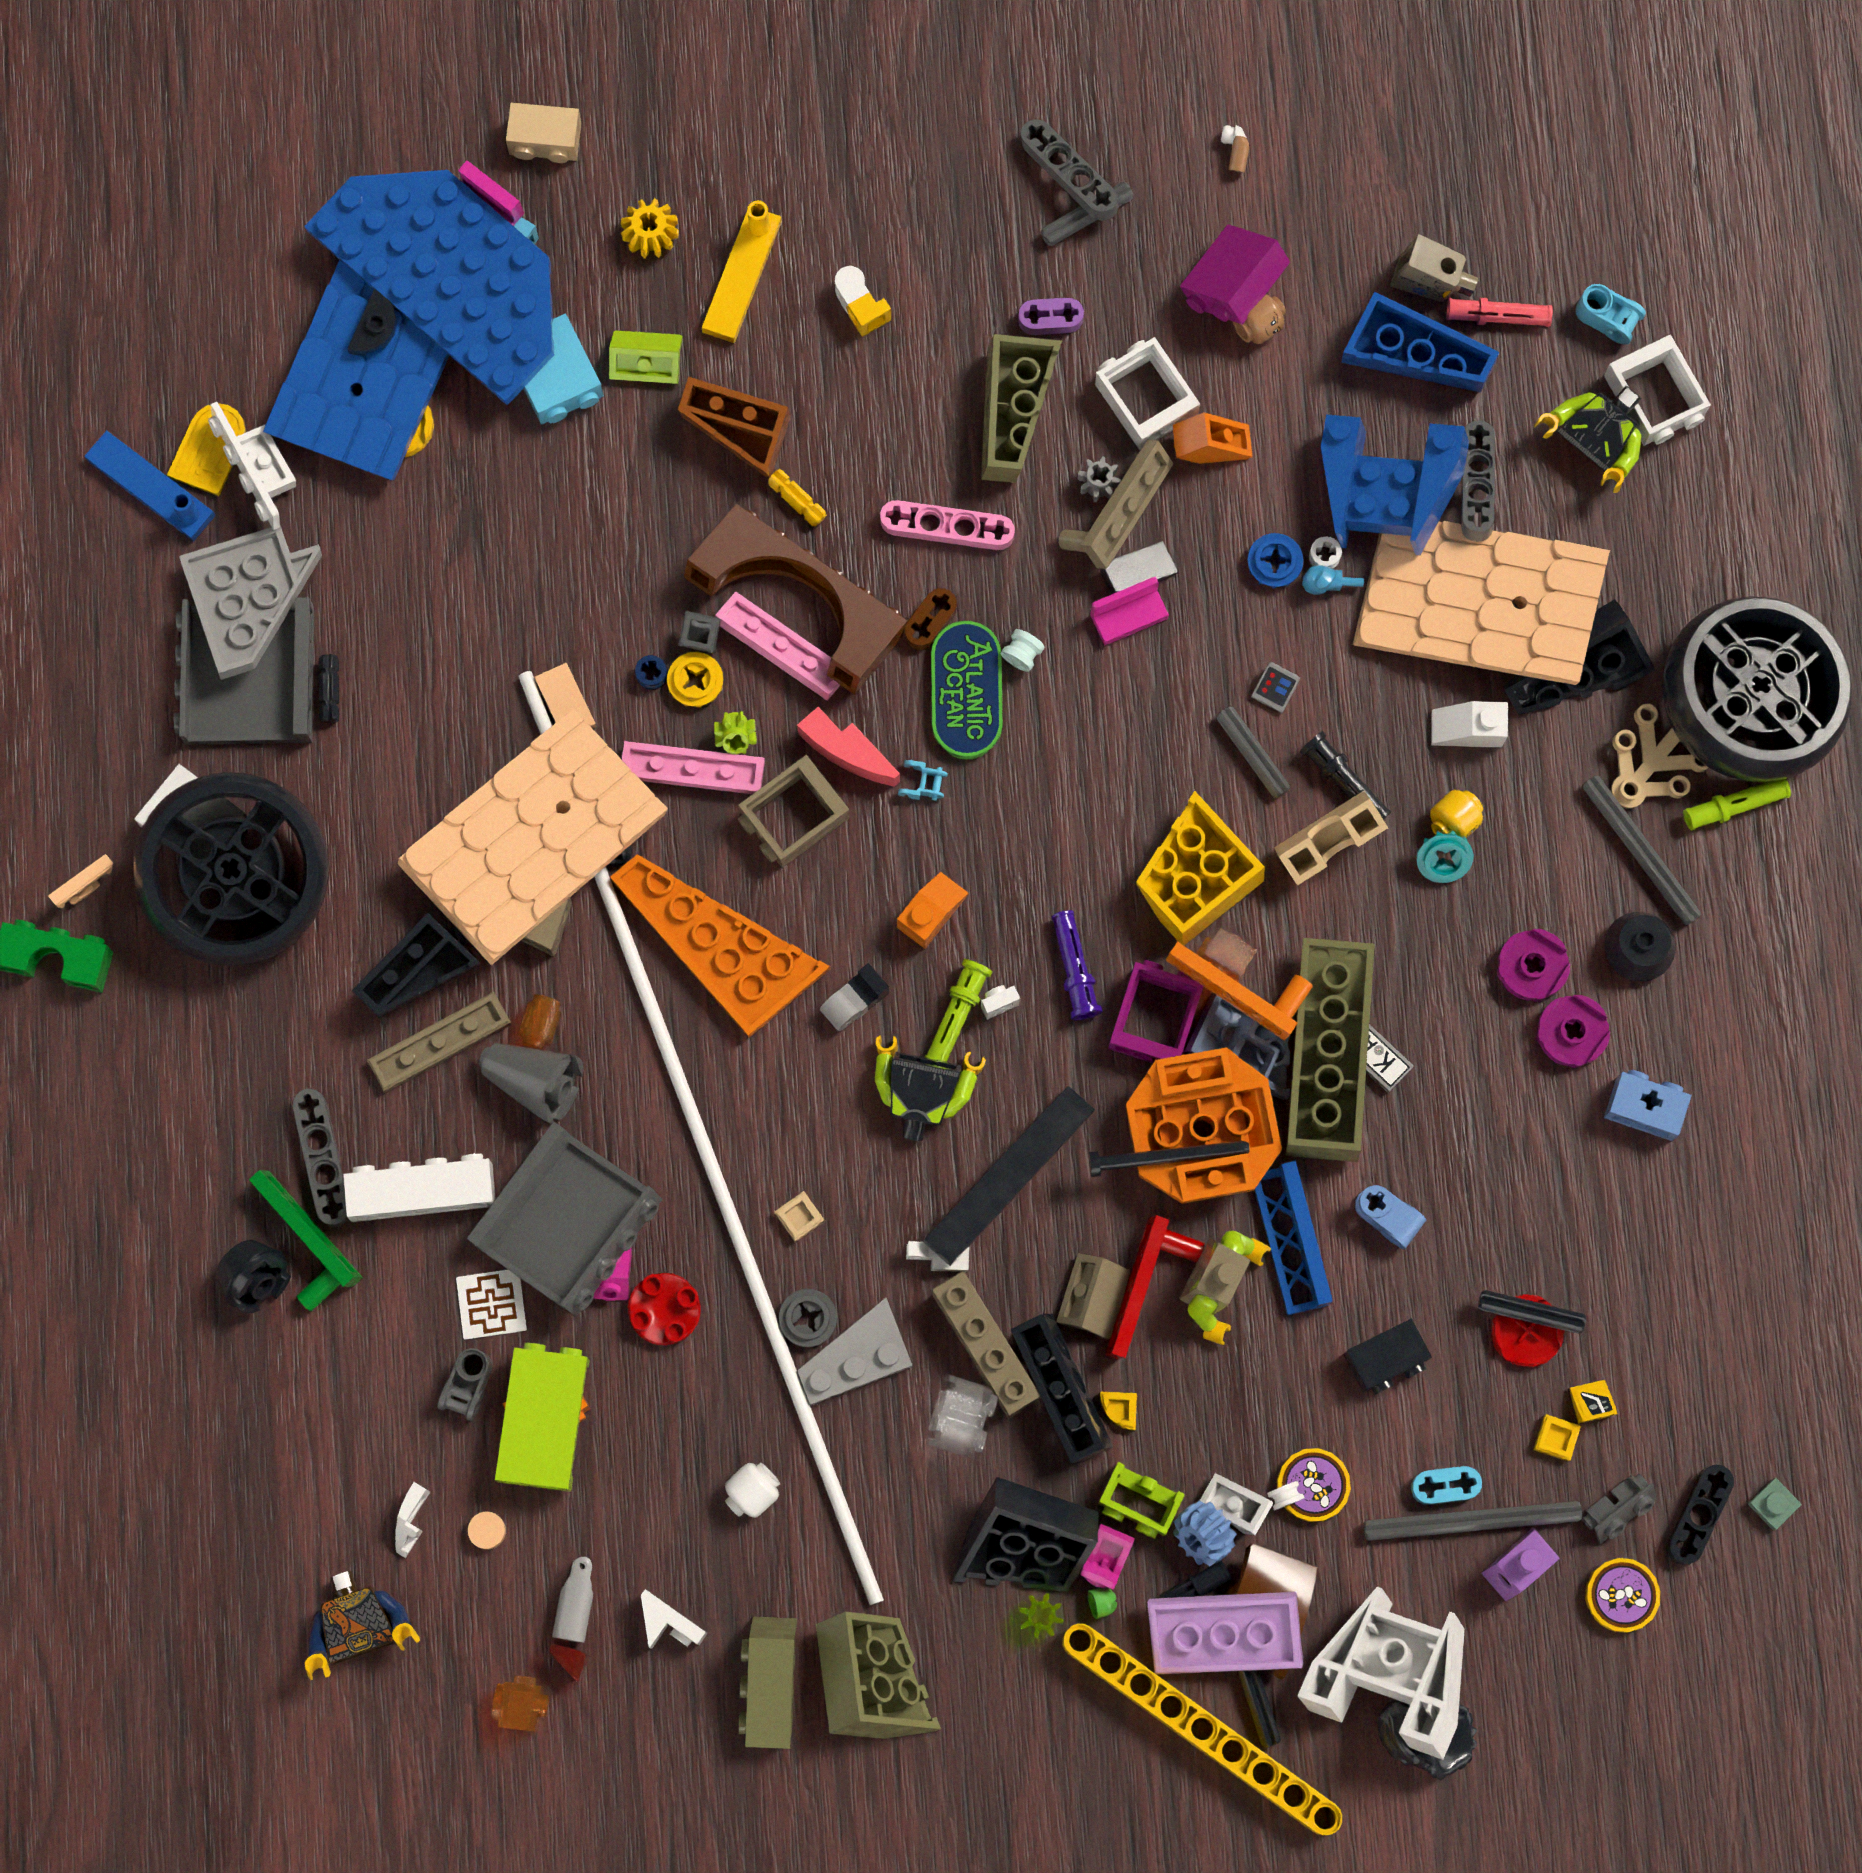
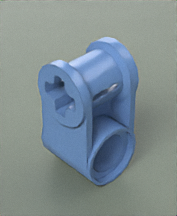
M1373 1185L1367 1187L1355 1200L1357 1214L1376 1228L1391 1243L1402 1249L1407 1248L1426 1222V1218L1419 1211L1401 1201L1382 1186ZM1377 1196L1379 1198L1377 1205L1381 1209L1369 1210L1370 1202L1368 1199Z

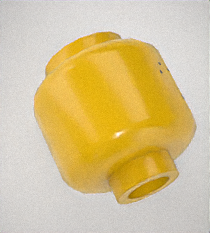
M1452 790L1431 808V828L1435 835L1437 831L1442 834H1450L1453 830L1456 835L1467 838L1482 824L1483 806L1473 793L1466 790Z

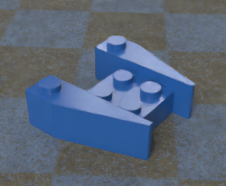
M1326 414L1321 452L1335 534L1341 548H1347L1349 531L1351 530L1411 536L1410 542L1415 555H1421L1464 475L1469 446L1465 427L1430 423L1423 461L1362 456L1366 431L1361 417Z

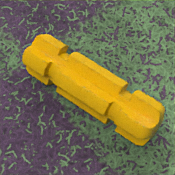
M776 470L768 479L769 486L777 493L781 492V497L800 515L804 514V519L811 526L816 527L826 517L825 510L818 503L813 504V499L794 481L790 482V477L783 470Z

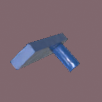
M107 430L84 456L90 464L193 542L216 516L214 511Z

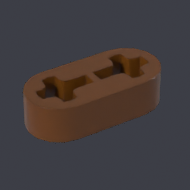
M945 588L932 590L908 620L905 627V639L910 647L916 650L928 649L933 645L937 635L953 619L956 613L957 600L950 590ZM943 599L948 600L947 608L949 610L941 609L935 617L932 616L935 610V603L933 601L941 602ZM928 621L930 623L927 627L928 638L921 636L918 640L915 639L913 628L921 629Z

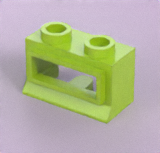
M1118 1462L1098 1503L1105 1507L1102 1513L1121 1523L1124 1517L1138 1523L1135 1530L1153 1539L1156 1538L1158 1533L1165 1536L1185 1494L1180 1491L1175 1493L1157 1484L1156 1480L1144 1475L1143 1477L1124 1468L1125 1465ZM1117 1484L1167 1507L1161 1522L1158 1523L1111 1500Z

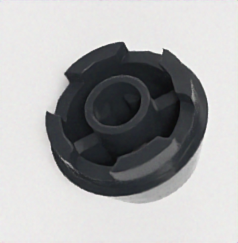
M1646 912L1625 914L1615 920L1607 931L1605 937L1606 957L1613 969L1627 979L1634 981L1653 980L1664 974L1674 960L1676 945L1672 931L1663 920L1653 914Z
M246 1240L235 1245L224 1255L217 1268V1277L228 1304L248 1314L260 1311L258 1304L264 1302L271 1295L277 1299L287 1287L291 1275L286 1271L288 1263L284 1254L256 1240Z

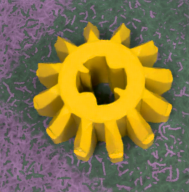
M654 198L650 206H646L645 202L640 199L638 201L639 209L628 206V217L621 219V227L625 229L621 233L622 240L629 242V250L632 253L641 249V256L646 258L649 251H654L656 257L659 258L661 256L660 248L663 247L671 251L673 248L671 240L677 239L679 236L678 229L675 228L678 224V218L676 215H670L671 208L668 204L659 208L658 200ZM646 226H649L648 231H644ZM652 226H656V229L650 231Z

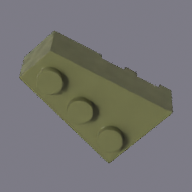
M753 1617L749 1639H742L741 1662H748V1675H741L740 1698H747V1712L740 1711L739 1734H746L745 1747L790 1749L797 1618Z

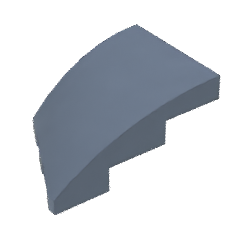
M1212 992L1184 1052L1192 1054L1227 1047L1239 1056L1240 1059L1268 1078L1272 1096L1282 1100H1286L1290 1096L1286 1076V1066L1290 1064V1051L1287 1045L1290 1035L1284 1041Z

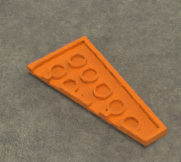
M638 854L610 876L611 881L749 1038L831 969L824 962L814 959L800 948L778 938L769 930L726 905L716 902L702 891L685 884L671 873Z

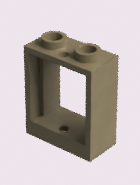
M807 755L738 805L741 815L738 821L749 835L755 833L762 842L759 848L770 863L776 860L782 868L850 818L849 808ZM802 779L829 813L830 817L783 851L754 813Z

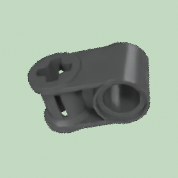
M470 1348L459 1354L450 1378L446 1382L439 1398L438 1410L444 1411L449 1409L465 1415L466 1420L470 1422L475 1419L493 1368L492 1360L486 1353L479 1349ZM472 1356H479L483 1361V1369L477 1375H468L465 1369L467 1360ZM456 1396L464 1400H467L468 1403L464 1404L462 1402L454 1400V1397Z

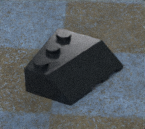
M996 1477L968 1526L952 1581L965 1582L966 1577L986 1579V1584L999 1585L1000 1580L1021 1582L1024 1588L1068 1592L1098 1543L1099 1512Z

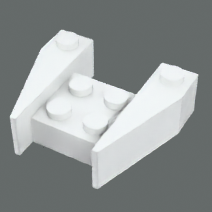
M1376 1587L1313 1660L1298 1697L1309 1711L1341 1723L1357 1686L1407 1703L1410 1707L1399 1734L1410 1748L1443 1760L1458 1725L1465 1629L1455 1613L1449 1612L1442 1630L1391 1613L1389 1611L1392 1607V1602L1382 1588Z

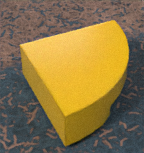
M1100 1392V1402L1106 1416L1117 1426L1135 1431L1137 1393Z

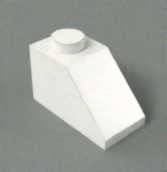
M1471 701L1431 711V745L1502 748L1508 737V702Z

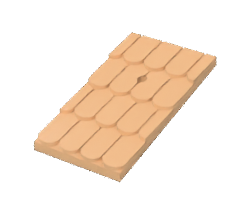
M1443 521L1438 522L1421 555H1415L1410 542L1411 536L1379 534L1352 645L1573 685L1580 682L1610 550L1492 531L1488 539L1476 542L1467 539L1463 535L1461 524Z
M572 709L536 738L528 748L499 770L491 780L446 815L443 821L409 847L407 852L399 857L397 864L490 965H493L666 814L668 808L654 796L655 794L634 772L632 773L631 769Z

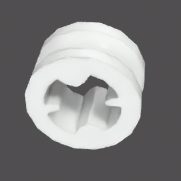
M1328 536L1316 539L1309 553V561L1312 566L1323 565L1334 569L1338 565L1342 554L1339 542ZM1322 547L1330 548L1329 553L1334 552V555L1330 556L1328 561L1321 560L1322 555H1316V553L1321 552Z
M1298 1481L1267 1493L1268 1497L1273 1498L1275 1501L1274 1511L1305 1498L1303 1494L1297 1491Z

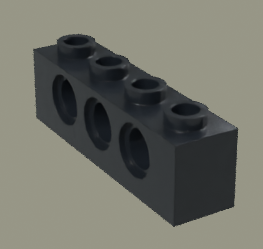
M1042 1313L1012 1328L1011 1332L1071 1463H1082L1113 1448L1053 1314Z

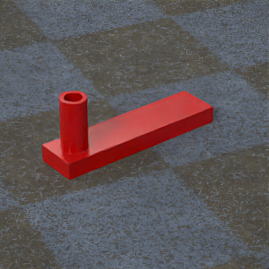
M1155 1215L1147 1220L1105 1356L1117 1360L1126 1358L1160 1250L1196 1263L1204 1250V1242L1168 1230L1169 1219Z

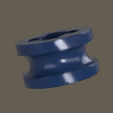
M644 656L638 661L635 668L638 683L647 690L659 689L667 680L666 665L657 656ZM649 665H655L660 676L658 678L653 676L654 680H647L643 669L646 667L649 670Z

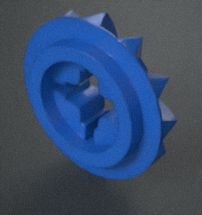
M1271 533L1258 538L1252 544L1248 553L1247 561L1250 574L1258 580L1259 584L1271 586L1273 589L1280 586H1288L1299 577L1302 570L1303 554L1301 548L1292 538L1284 534ZM1274 549H1277L1279 560L1285 562V564L1279 565L1276 573H1273L1271 563L1265 562V560L1271 559Z

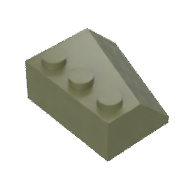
M845 1611L816 1624L830 1734L887 1739L941 1730L937 1717L931 1719L924 1699L929 1698L925 1685H919L912 1666L915 1658L900 1618Z

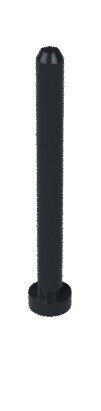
M1235 1141L1099 1156L1098 1151L1088 1152L1092 1178L1101 1177V1171L1230 1157L1249 1153L1250 1149L1248 1142Z

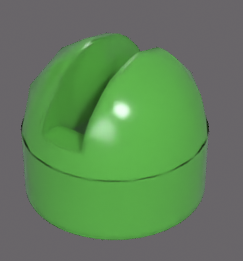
M1096 1588L1088 1591V1602L1095 1619L1113 1614L1117 1608V1602L1115 1601L1116 1594L1112 1590Z

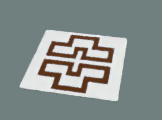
M509 1270L456 1278L463 1338L465 1340L527 1330L521 1280Z

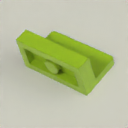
M614 331L609 347V379L678 384L682 335Z

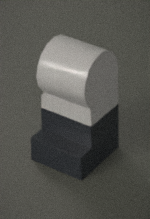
M867 963L858 971L855 977L821 1006L820 1011L837 1031H841L889 994V986L874 968Z

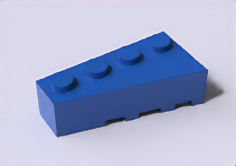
M1374 292L1343 352L1341 363L1481 393L1497 362L1499 352Z

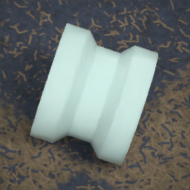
M1015 629L1011 635L1012 642L1009 646H1005L1000 654L1014 667L1030 672L1034 666L1033 659L1036 655H1040L1045 647L1040 640L1030 633Z

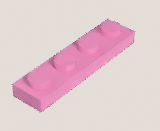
M735 592L715 615V617L720 618V627L828 701L840 686V684L826 675L831 660L830 656L739 593Z
M624 741L622 761L631 769L632 773L634 772L641 781L746 794H754L762 788L765 758L628 741Z

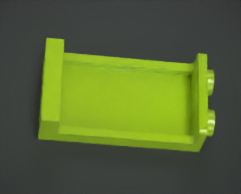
M524 1343L523 1349L514 1348L495 1481L498 1483L571 1492L573 1483L572 1469L586 1371L590 1360L588 1357L582 1356V1350L561 1347L560 1353L545 1352V1345Z

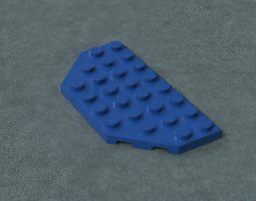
M449 170L352 176L304 226L309 234L371 288L379 291L391 302L394 308L507 406L554 356L553 308L550 281L551 261L549 256Z

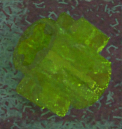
M1046 1593L1043 1596V1600L1038 1602L1034 1596L1030 1595L1029 1602L1032 1606L1029 1609L1019 1608L1021 1614L1027 1615V1621L1020 1627L1024 1629L1031 1626L1035 1629L1033 1633L1034 1639H1037L1040 1631L1046 1630L1050 1637L1054 1636L1051 1625L1053 1623H1064L1062 1618L1056 1617L1055 1612L1062 1604L1057 1603L1052 1606L1048 1603L1049 1593ZM1039 1606L1041 1610H1046L1047 1608L1050 1610L1051 1614L1047 1618L1048 1625L1043 1626L1041 1622L1034 1623L1031 1618L1035 1615L1034 1607Z

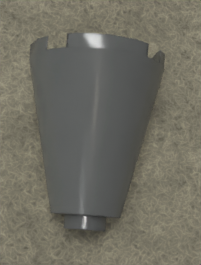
M494 1043L491 1047H486L483 1050L479 1059L481 1073L485 1078L549 1124L554 1122L553 1119L560 1121L565 1117L579 1091V1088L574 1086L576 1075L583 1077L582 1060L571 1054Z

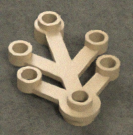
M1699 700L1704 711H1708L1705 703ZM1651 704L1641 705L1634 713V719L1639 725L1643 762L1635 773L1631 749L1636 744L1634 733L1630 730H1621L1612 740L1613 747L1617 750L1619 777L1613 781L1611 793L1620 805L1627 809L1639 806L1645 797L1670 795L1673 798H1682L1689 792L1690 782L1682 775L1673 777L1669 782H1646L1653 772L1690 769L1695 772H1703L1708 769L1705 765L1703 767L1698 766L1692 754L1668 756L1680 741L1673 728L1656 746L1654 722L1657 720L1658 711ZM1641 710L1650 712V721L1642 719ZM1620 736H1626L1629 739L1630 744L1628 747H1624L1619 743ZM1675 781L1683 784L1684 790L1682 793L1674 790L1673 783ZM1629 784L1634 787V796H1629L1625 793V785Z

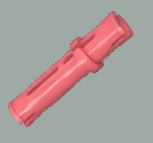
M1481 297L1478 301L1448 298L1446 308L1447 320L1476 321L1477 325L1495 322L1550 327L1553 315L1552 305L1489 302L1487 298Z

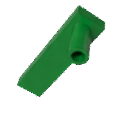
M259 1170L249 1179L326 1267L322 1273L297 1295L298 1300L305 1308L313 1311L338 1286L354 1287L363 1278L270 1171Z

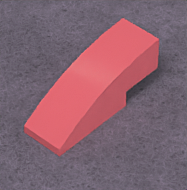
M817 707L797 724L798 735L832 763L855 775L893 787L900 783V773L853 723L841 731Z

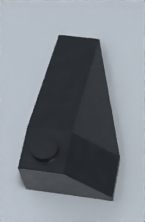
M1616 599L1596 610L1578 684L1573 685L1516 675L1503 688L1518 715L1559 705L1563 699L1579 695L1581 698L1593 696L1594 691L1611 687L1612 690L1625 688L1655 671V668L1630 619Z

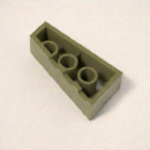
M993 334L987 348L981 480L1016 483L1023 468L1062 341Z

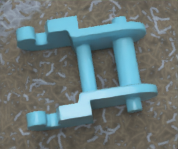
M904 760V767L910 768L912 766L915 770L921 771L922 776L920 787L917 791L898 789L899 796L908 795L909 798L920 800V796L932 797L934 801H937V798L944 797V794L939 792L942 777L948 776L947 772L942 771L943 768H926V763ZM927 775L935 776L932 790L925 789Z

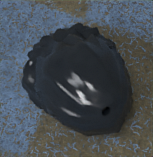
M1392 1699L1380 1712L1376 1721L1379 1739L1393 1758L1404 1763L1405 1766H1416L1427 1771L1431 1777L1441 1781L1445 1779V1776L1453 1774L1458 1769L1465 1768L1466 1764L1471 1762L1472 1750L1477 1747V1741L1473 1739L1477 1729L1472 1726L1473 1715L1469 1713V1708L1461 1705L1460 1702L1458 1725L1443 1760L1410 1748L1399 1734L1410 1707L1409 1704Z

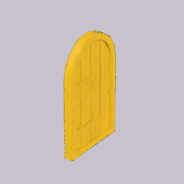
M219 404L235 435L239 436L246 433L244 420L238 411L229 405ZM207 405L196 413L189 424L167 476L219 497L232 469V465L225 455L223 446L226 444L221 436L216 438L210 428L208 418L212 417L211 406Z

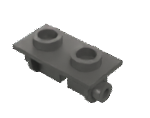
M1637 1474L1635 1477L1630 1475L1611 1491L1612 1495L1619 1501L1615 1505L1604 1496L1585 1511L1586 1516L1582 1520L1590 1530L1595 1528L1600 1544L1608 1538L1614 1539L1619 1536L1626 1528V1523L1635 1516L1641 1517L1654 1506V1501L1657 1500L1654 1485L1652 1483L1648 1485L1641 1474Z

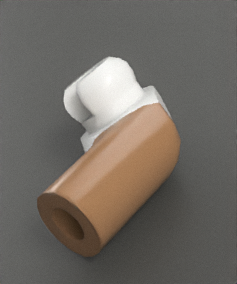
M1226 125L1222 130L1221 142L1232 144L1228 170L1245 173L1249 142L1241 127Z

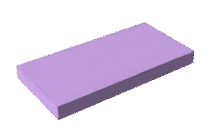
M1297 1592L1149 1599L1147 1602L1155 1674L1303 1667Z

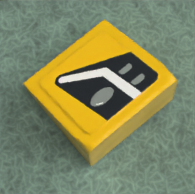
M1605 1380L1569 1388L1578 1424L1617 1414L1616 1406Z

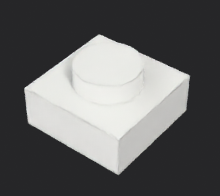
M1001 985L986 992V998L981 1000V1009L988 1020L1019 1006L1020 997L1015 986L1006 989L1004 985Z

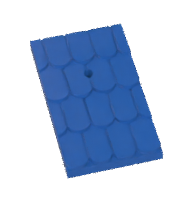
M339 260L307 335L300 345L287 379L283 382L263 432L389 480H395L449 355L396 308H394L397 320L395 335L385 348L381 347L374 352L367 353L365 356L349 354V344L374 289ZM359 384L363 387V392L360 396L357 394V386Z

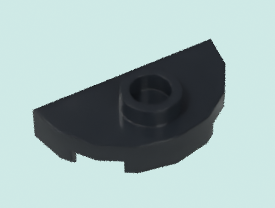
M375 289L349 344V354L365 356L367 353L374 352L381 347L385 348L395 335L397 320L394 307L387 298Z

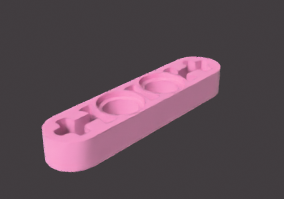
M899 500L886 503L880 512V523L883 530L894 536L992 550H1004L1012 544L1015 535L1012 521L1008 517L997 514ZM894 511H899L901 518L911 519V512L916 513L915 528H909V520H899L898 525L891 524V519L886 516H892ZM926 515H934L939 519L940 525L934 531H927L921 527V519ZM960 520H969L973 523L975 529L972 534L962 536L955 531V524ZM980 522L985 523V530L995 531L997 526H1003V531L1009 534H1004L1001 540H997L994 533L984 531V538H978Z

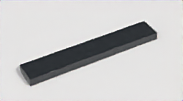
M1067 1086L924 1239V1243L951 1266L1093 1114L1095 1109L1072 1088Z

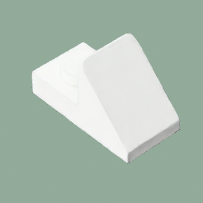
M1216 1473L1200 1499L1205 1504L1208 1502L1213 1503L1216 1510L1222 1509L1223 1516L1231 1520V1524L1245 1535H1256L1273 1505L1271 1500Z
M646 1589L641 1594L649 1648L652 1649L668 1625L674 1628L670 1635L687 1647L692 1641L697 1645L701 1644L708 1633Z

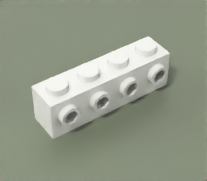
M482 1154L461 1156V1161L447 1163V1158H431L425 1160V1165L412 1167L411 1162H394L389 1164V1169L375 1170V1167L370 1165L358 1166L353 1168V1173L344 1174L347 1218L351 1222L491 1207L496 1200L493 1164L489 1158L483 1159Z

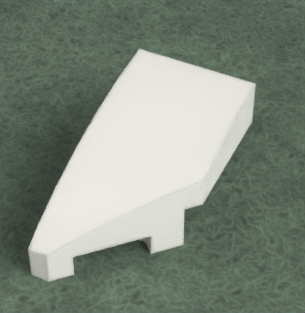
M413 1482L406 1494L397 1517L395 1547L396 1552L405 1558L423 1532L412 1525L411 1522L430 1494V1491Z

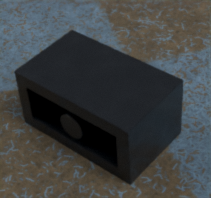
M1412 1318L1348 1349L1343 1354L1362 1392L1365 1393L1372 1389L1375 1395L1394 1386L1392 1379L1403 1373L1408 1379L1427 1369L1424 1363L1432 1358Z

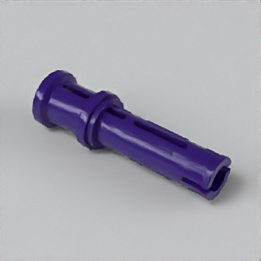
M1067 910L1055 913L1051 918L1054 923L1067 976L1063 986L1064 990L1069 992L1073 1008V1011L1070 1013L1071 1019L1084 1020L1098 1016L1103 1010L1100 1005H1097L1093 985L1096 983L1095 978L1087 971L1074 911Z

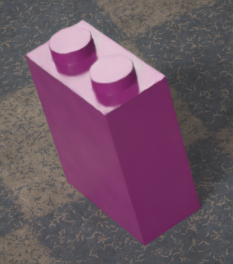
M1227 224L1180 285V288L1188 298L1186 300L1187 304L1194 311L1201 314L1207 312L1213 314L1221 321L1227 322L1230 320L1243 325L1248 313L1266 295L1289 265L1290 260L1276 239Z

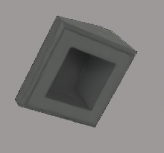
M686 611L678 645L715 654L720 618Z

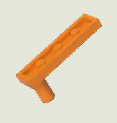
M1178 941L1166 958L1167 962L1284 1041L1298 1023L1292 1017L1313 987L1305 978L1294 975L1280 998L1272 1006Z

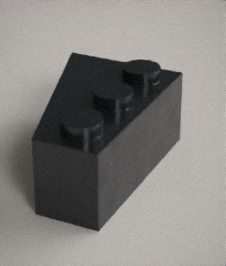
M427 913L352 990V993L375 1016L381 1018L479 967L480 962Z

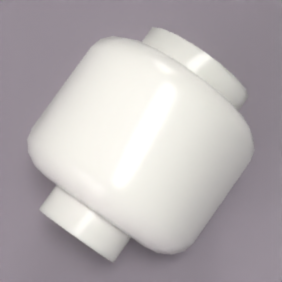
M747 1463L725 1483V1489L729 1495L725 1502L739 1517L745 1513L752 1518H756L778 1499L779 1492L777 1486L780 1485V1482L764 1464L759 1463L756 1466L753 1463Z

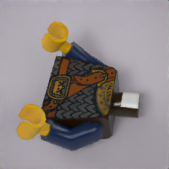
M347 1571L331 1577L337 1598L321 1603V1611L314 1617L309 1637V1657L305 1661V1669L310 1680H313L312 1674L318 1668H323L326 1678L331 1674L327 1657L329 1664L335 1665L395 1643L404 1651L403 1641L405 1638L412 1636L414 1641L418 1643L420 1637L411 1626L406 1610L401 1603L386 1591H376L371 1586L358 1590L352 1571Z

